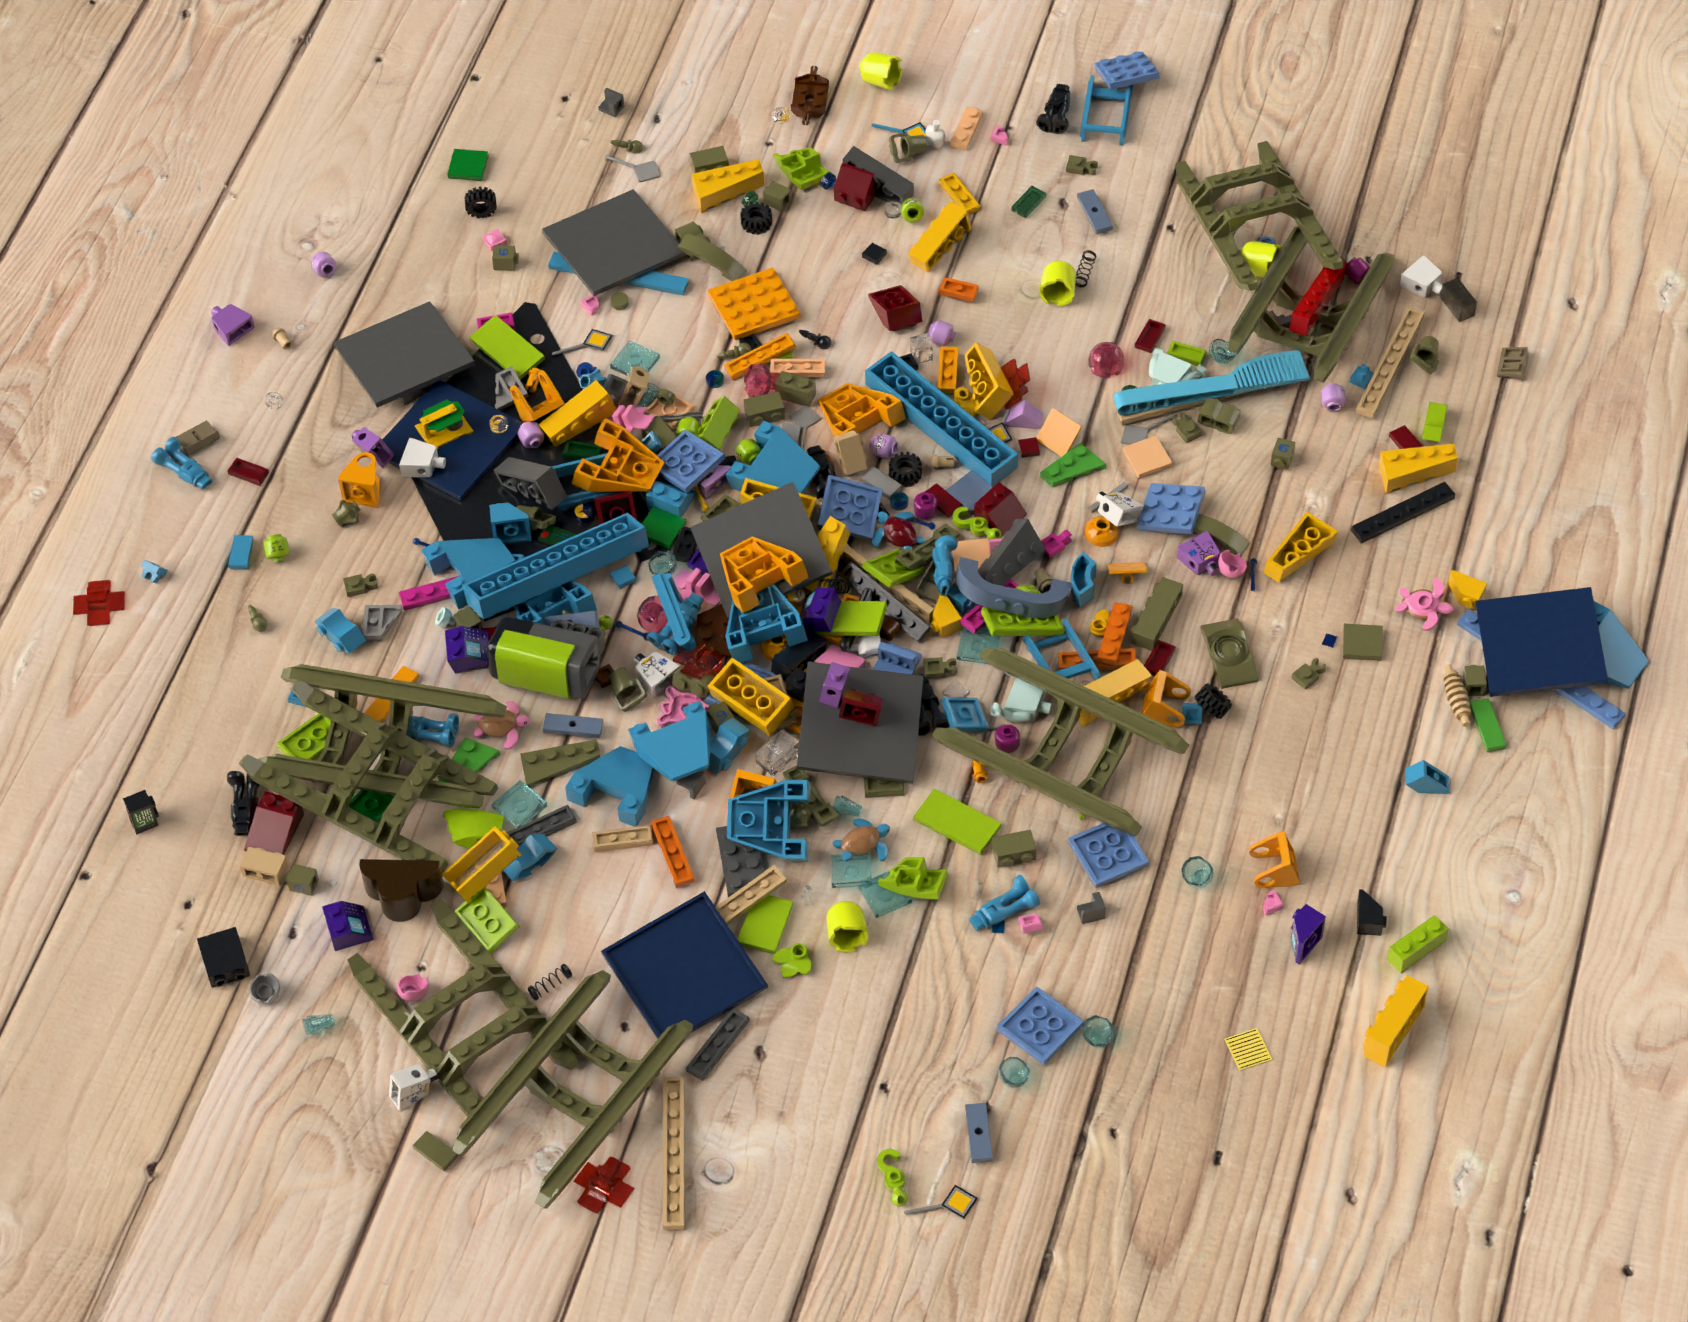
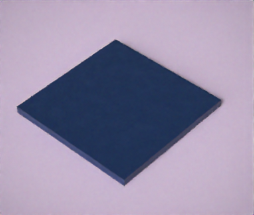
M440 380L426 391L382 440L395 455L388 463L400 469L399 464L409 438L425 442L415 428V425L421 423L419 419L424 414L423 410L447 399L451 402L458 401L465 411L463 417L474 432L463 435L437 449L438 457L446 458L444 469L434 468L431 477L416 478L461 501L519 437L518 430L523 422ZM497 419H502L501 431L499 424L494 425L498 427L499 433L493 432L490 428L491 423ZM375 447L373 451L377 452L378 448Z
M1591 587L1475 601L1490 697L1608 683Z
M705 891L601 950L602 956L657 1039L668 1026L683 1020L693 1024V1032L768 988V984Z

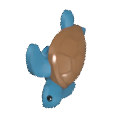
M855 819L853 824L857 828L851 830L843 840L833 841L834 847L845 851L843 853V861L845 862L851 859L852 854H867L874 849L878 853L879 861L882 862L887 858L888 847L879 838L885 837L889 833L890 826L881 824L875 828L867 820Z

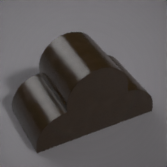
M360 859L359 862L366 893L372 899L380 901L384 915L392 921L404 922L414 918L419 913L422 902L436 898L444 886L440 861Z

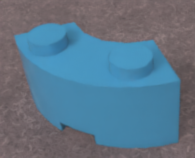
M1085 552L1077 557L1071 571V595L1079 608L1094 599L1095 585L1092 580L1096 577L1097 563Z
M331 608L315 620L317 631L322 636L325 635L339 652L343 651L349 654L366 641L358 626L350 622L340 609Z
M731 718L721 724L718 732L711 740L709 769L716 774L722 770L729 769L732 761L749 741L748 735L750 730L736 719Z
M543 833L530 834L517 848L521 856H517L503 871L512 881L526 878L532 874L530 871L539 864L541 867L546 864L557 848Z

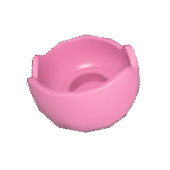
M1230 550L1221 552L1218 560L1219 571L1226 577L1239 578L1246 571V561L1240 557L1239 553L1232 555Z
M418 973L414 976L407 975L401 977L397 983L398 994L404 1000L410 1002L423 999L428 991V978L425 977L423 979Z

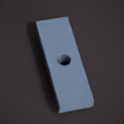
M1094 189L1077 193V199L1095 233L1100 234L1113 230V225Z
M597 610L543 617L544 624L549 626L555 620H566L600 628Z
M546 713L543 733L600 738L604 722L601 718Z
M986 1103L965 1104L972 1163L992 1162L993 1156Z

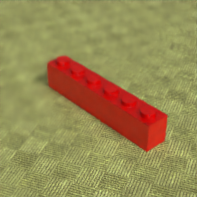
M1343 261V268L1336 270L1323 267L1293 311L1289 331L1307 336L1343 282L1347 262Z

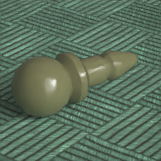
M620 140L610 141L616 147L626 148L627 152L631 151L637 154L643 150V144L638 140H628V142Z
M741 343L738 347L734 346V350L718 354L717 358L726 359L735 355L738 358L750 352L751 347L747 343Z
M248 605L253 628L257 632L265 631L268 627L267 620L256 611L255 607Z

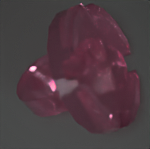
M763 363L751 364L744 374L745 392L750 398L768 394L770 389H775L777 378L770 374V370Z
M659 596L648 597L641 603L637 613L638 623L641 628L647 632L654 631L660 633L667 624L668 619Z

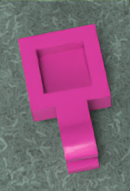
M1064 530L1058 536L1052 533L1041 540L1046 549L1044 553L1051 559L1063 551L1065 545L1072 542L1070 538L1072 534L1068 530Z

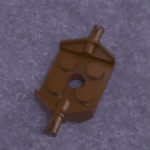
M811 66L810 74L795 78L791 112L796 116L803 117V125L805 123L809 125L811 117L819 118L825 114L829 80L817 74V66Z

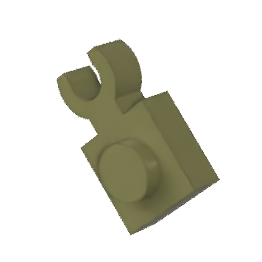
M1069 155L1066 172L1080 175L1087 172L1090 175H1096L1098 162H1087L1085 157Z
M1180 413L1181 419L1172 416V423L1177 426V433L1186 443L1202 436V430L1192 419L1187 421L1185 413Z
M362 574L343 578L347 597L364 594L367 588L372 590L378 588L377 581L371 582L376 580L375 574H369L366 578H362Z
M942 657L923 659L926 679L942 678L944 673L957 674V667H950L956 665L955 658L948 659L946 662H943Z
M1315 658L1312 660L1311 666L1305 663L1292 673V679L1306 690L1319 679V674L1326 670V664L1320 667L1316 666L1319 659Z

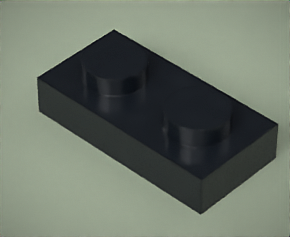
M683 526L672 553L673 560L688 563L692 558L697 543L691 528Z

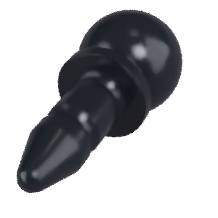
M799 330L803 337L814 341V345H818L820 349H828L831 346L832 342L828 336H821L820 333L816 336V334L807 330Z

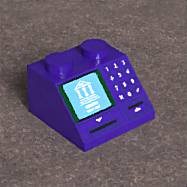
M817 587L805 598L800 612V618L805 631L810 629L818 632H831L841 605V600L835 588Z
M466 626L445 630L447 662L455 674L488 665L486 647L489 642V634L487 631Z
M339 901L322 906L335 951L374 940L363 905Z
M1305 904L1301 909L1298 908L1292 917L1294 921L1291 926V940L1297 964H1300L1323 938L1326 916L1308 904Z

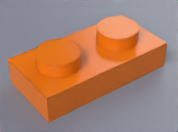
M944 277L939 289V295L974 302L979 285Z

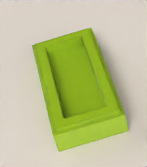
M1172 341L1166 354L1198 367L1199 364L1202 365L1207 350Z

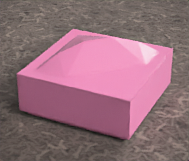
M498 229L483 236V241L491 251H493L494 245L507 244L505 237Z
M1037 913L1018 917L1023 934L1043 930L1042 922Z

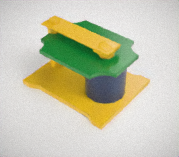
M448 399L423 410L424 414L419 419L421 423L415 425L424 441L435 445L437 449L463 435L474 432L463 417L465 411L459 402H451Z

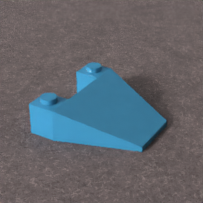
M763 421L754 433L756 441L762 450L751 466L737 461L733 463L726 473L731 489L741 491L745 478L776 487H782L794 482L798 493L803 494L820 470V465L780 426Z
M500 538L437 541L421 550L425 562L434 576L450 567H453L459 577L445 584L450 598L458 609L468 605L463 584L516 562Z
M569 581L558 588L551 589L540 596H535L524 603L515 605L517 619L544 624L543 617L563 615L562 610L570 613L597 610L592 593L584 585L574 581Z
M774 584L756 593L759 605L745 613L741 612L732 600L725 637L732 658L740 663L753 659L751 645L785 634L789 646L808 641L805 627L798 611Z
M1594 601L1608 684L1629 689L1647 666L1649 660L1613 612Z
M701 701L691 703L682 708L686 719L651 732L646 722L628 729L639 758L672 782L709 768L711 726Z
M619 746L574 772L565 787L567 801L585 807L593 792L597 789L622 799L617 808L619 821L637 827L646 813L654 768L639 758L637 752Z
M785 780L728 799L727 839L787 862H808L809 842L806 839H790L791 803H810V782L808 780Z

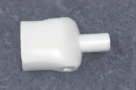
M934 120L933 125H928L926 128V141L930 147L941 148L946 133L940 129V121Z
M880 635L859 637L857 644H852L849 652L858 651L861 657L878 654V647L881 643Z

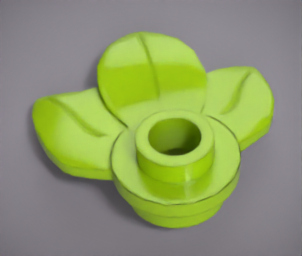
M801 943L794 944L791 948H782L772 957L773 962L782 964L781 973L783 978L794 977L798 972L807 975L812 966L808 958L809 950Z

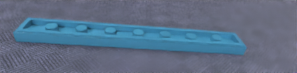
M553 252L548 263L549 269L574 273L560 254ZM650 271L624 284L684 295L689 279Z

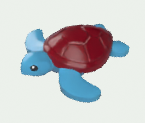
M882 511L877 514L878 521L884 527L878 529L873 534L872 544L875 548H878L881 541L886 538L892 545L904 547V550L907 548L912 550L911 546L915 544L921 545L925 542V539L917 537L914 527L908 522V520L914 518L915 515L913 513L900 512L895 517H890Z

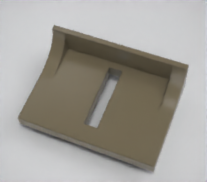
M1528 347L1502 348L1497 377H1516L1523 382L1529 356Z
M206 420L176 436V438L180 440L184 451L190 455L220 439L218 430L215 431ZM194 433H196L197 436L200 438L199 441H198L197 438L193 435Z
M932 561L916 587V594L937 603L940 591H938L935 584H932L935 583L933 575L936 569L935 563ZM952 573V582L956 576L954 573Z

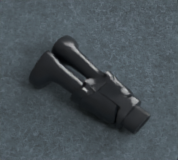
M1056 85L1045 105L1044 110L1046 114H1040L1037 117L1036 124L1042 131L1047 133L1051 131L1055 114H1057V118L1053 123V132L1061 134L1067 131L1069 122L1065 115L1070 106V87L1068 85Z
M820 445L808 448L807 453L821 467L813 478V481L817 482L818 485L815 489V495L819 499L824 496L826 487L825 477L829 475L836 476L829 455L826 454L824 449H821Z
M917 674L923 676L918 735L928 734L931 731L932 723L934 729L949 728L948 719L938 707L940 703L932 686L929 684V680L925 678L924 674ZM926 710H930V712H931V715H932V723H931V719H930V717L928 716V713H927Z
M230 771L227 774V782L234 790L233 803L231 804L232 827L235 829L234 835L248 836L258 806V797L256 795L260 784L254 782L248 774H246L245 779L242 772ZM245 781H247V796L243 797Z

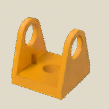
M543 370L538 372V378L547 400L533 408H530L524 396L515 385L510 387L512 398L522 421H534L564 405L560 394Z
M369 452L359 453L338 477L342 499L346 502L352 503L355 501L358 505L378 508L380 504V479L376 475L375 456ZM361 458H370L372 462L370 465L362 467L358 465V461Z
M1159 670L1146 688L1141 714L1169 727L1183 726L1185 722L1184 715L1162 702L1161 697L1187 699L1191 695V688L1169 673ZM1181 688L1184 689L1186 693L1179 694L1174 692L1172 689ZM1175 716L1179 718L1180 721L1172 722L1169 721L1166 717Z
M737 769L730 798L742 795L744 788L758 790L777 782L775 778Z
M1285 831L1273 834L1249 847V854L1252 857L1281 856L1282 864L1262 872L1254 878V883L1257 887L1274 888L1301 884L1295 850ZM1260 847L1268 848V850L1264 852L1254 851L1255 849ZM1263 878H1273L1270 882H1259Z

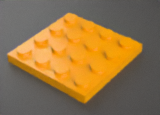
M773 267L707 290L708 296L734 340L801 318L799 309Z

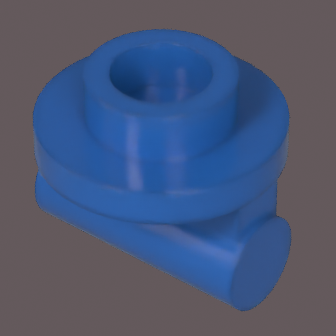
M583 362L578 365L576 372L578 377L581 378L584 374L594 372L597 367H593L588 362Z

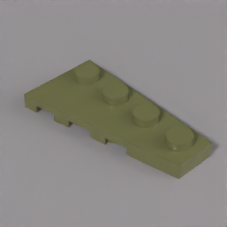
M597 739L520 753L527 789L534 787L533 785L541 781L542 783L547 782L553 776L558 774L564 775L570 769L575 767L581 768L600 758Z

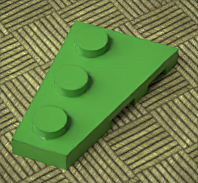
M1079 443L1041 471L1040 477L1052 487H1056L1072 481L1074 477L1089 475L1091 471L1097 469H1106V463L1083 444Z
M464 738L452 760L477 772L480 769L483 770L490 760L497 758L500 755V751ZM442 778L438 780L439 782L450 783Z

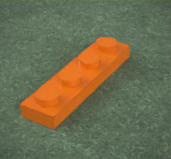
M1114 602L1097 656V662L1116 666L1133 611V605Z
M1135 648L1121 649L1116 666L1097 662L1099 650L1087 651L1098 670L1119 669L1136 660ZM1077 651L1058 652L1059 670L1083 663Z
M670 816L651 821V827L675 887L678 888L694 883L693 873Z

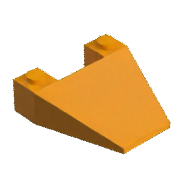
M849 383L818 399V404L833 437L852 430L860 433L879 421H883L892 427L906 419L901 400L892 394Z
M605 418L597 431L594 444L609 451L601 466L582 458L575 470L572 484L588 492L650 491L665 462L623 426Z
M750 537L720 553L734 604L743 613L758 606L759 601L756 593L772 584L785 579L793 587L809 578L803 560L795 552L755 537Z

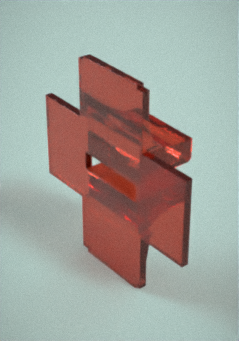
M1012 359L1001 367L1014 393L1011 399L1004 405L1005 409H1009L1021 401L1022 396L1028 393V387L1025 386L1030 381L1028 363L1017 368L1016 359Z
M111 580L88 582L87 595H76L73 599V615L87 614V626L110 624V611H121L125 607V591L111 592Z
M701 643L691 652L681 650L673 658V662L685 665L680 670L681 673L701 679L706 673L716 676L726 665L720 662L724 657L723 655L715 653V648L713 647L706 650L705 645Z
M609 1157L603 1166L599 1165L598 1167L587 1162L574 1180L576 1184L585 1188L577 1200L578 1204L595 1214L601 1211L607 1201L621 1208L635 1189L622 1181L630 1171V1166L614 1157Z

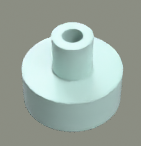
M445 607L441 608L436 616L435 624L443 628L447 624L453 625L455 621L451 617L452 611Z

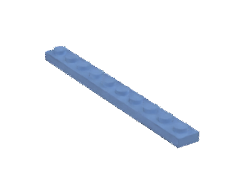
M1469 609L1458 620L1457 625L1481 641L1477 614ZM1586 686L1554 689L1611 729H1614L1625 718V712Z

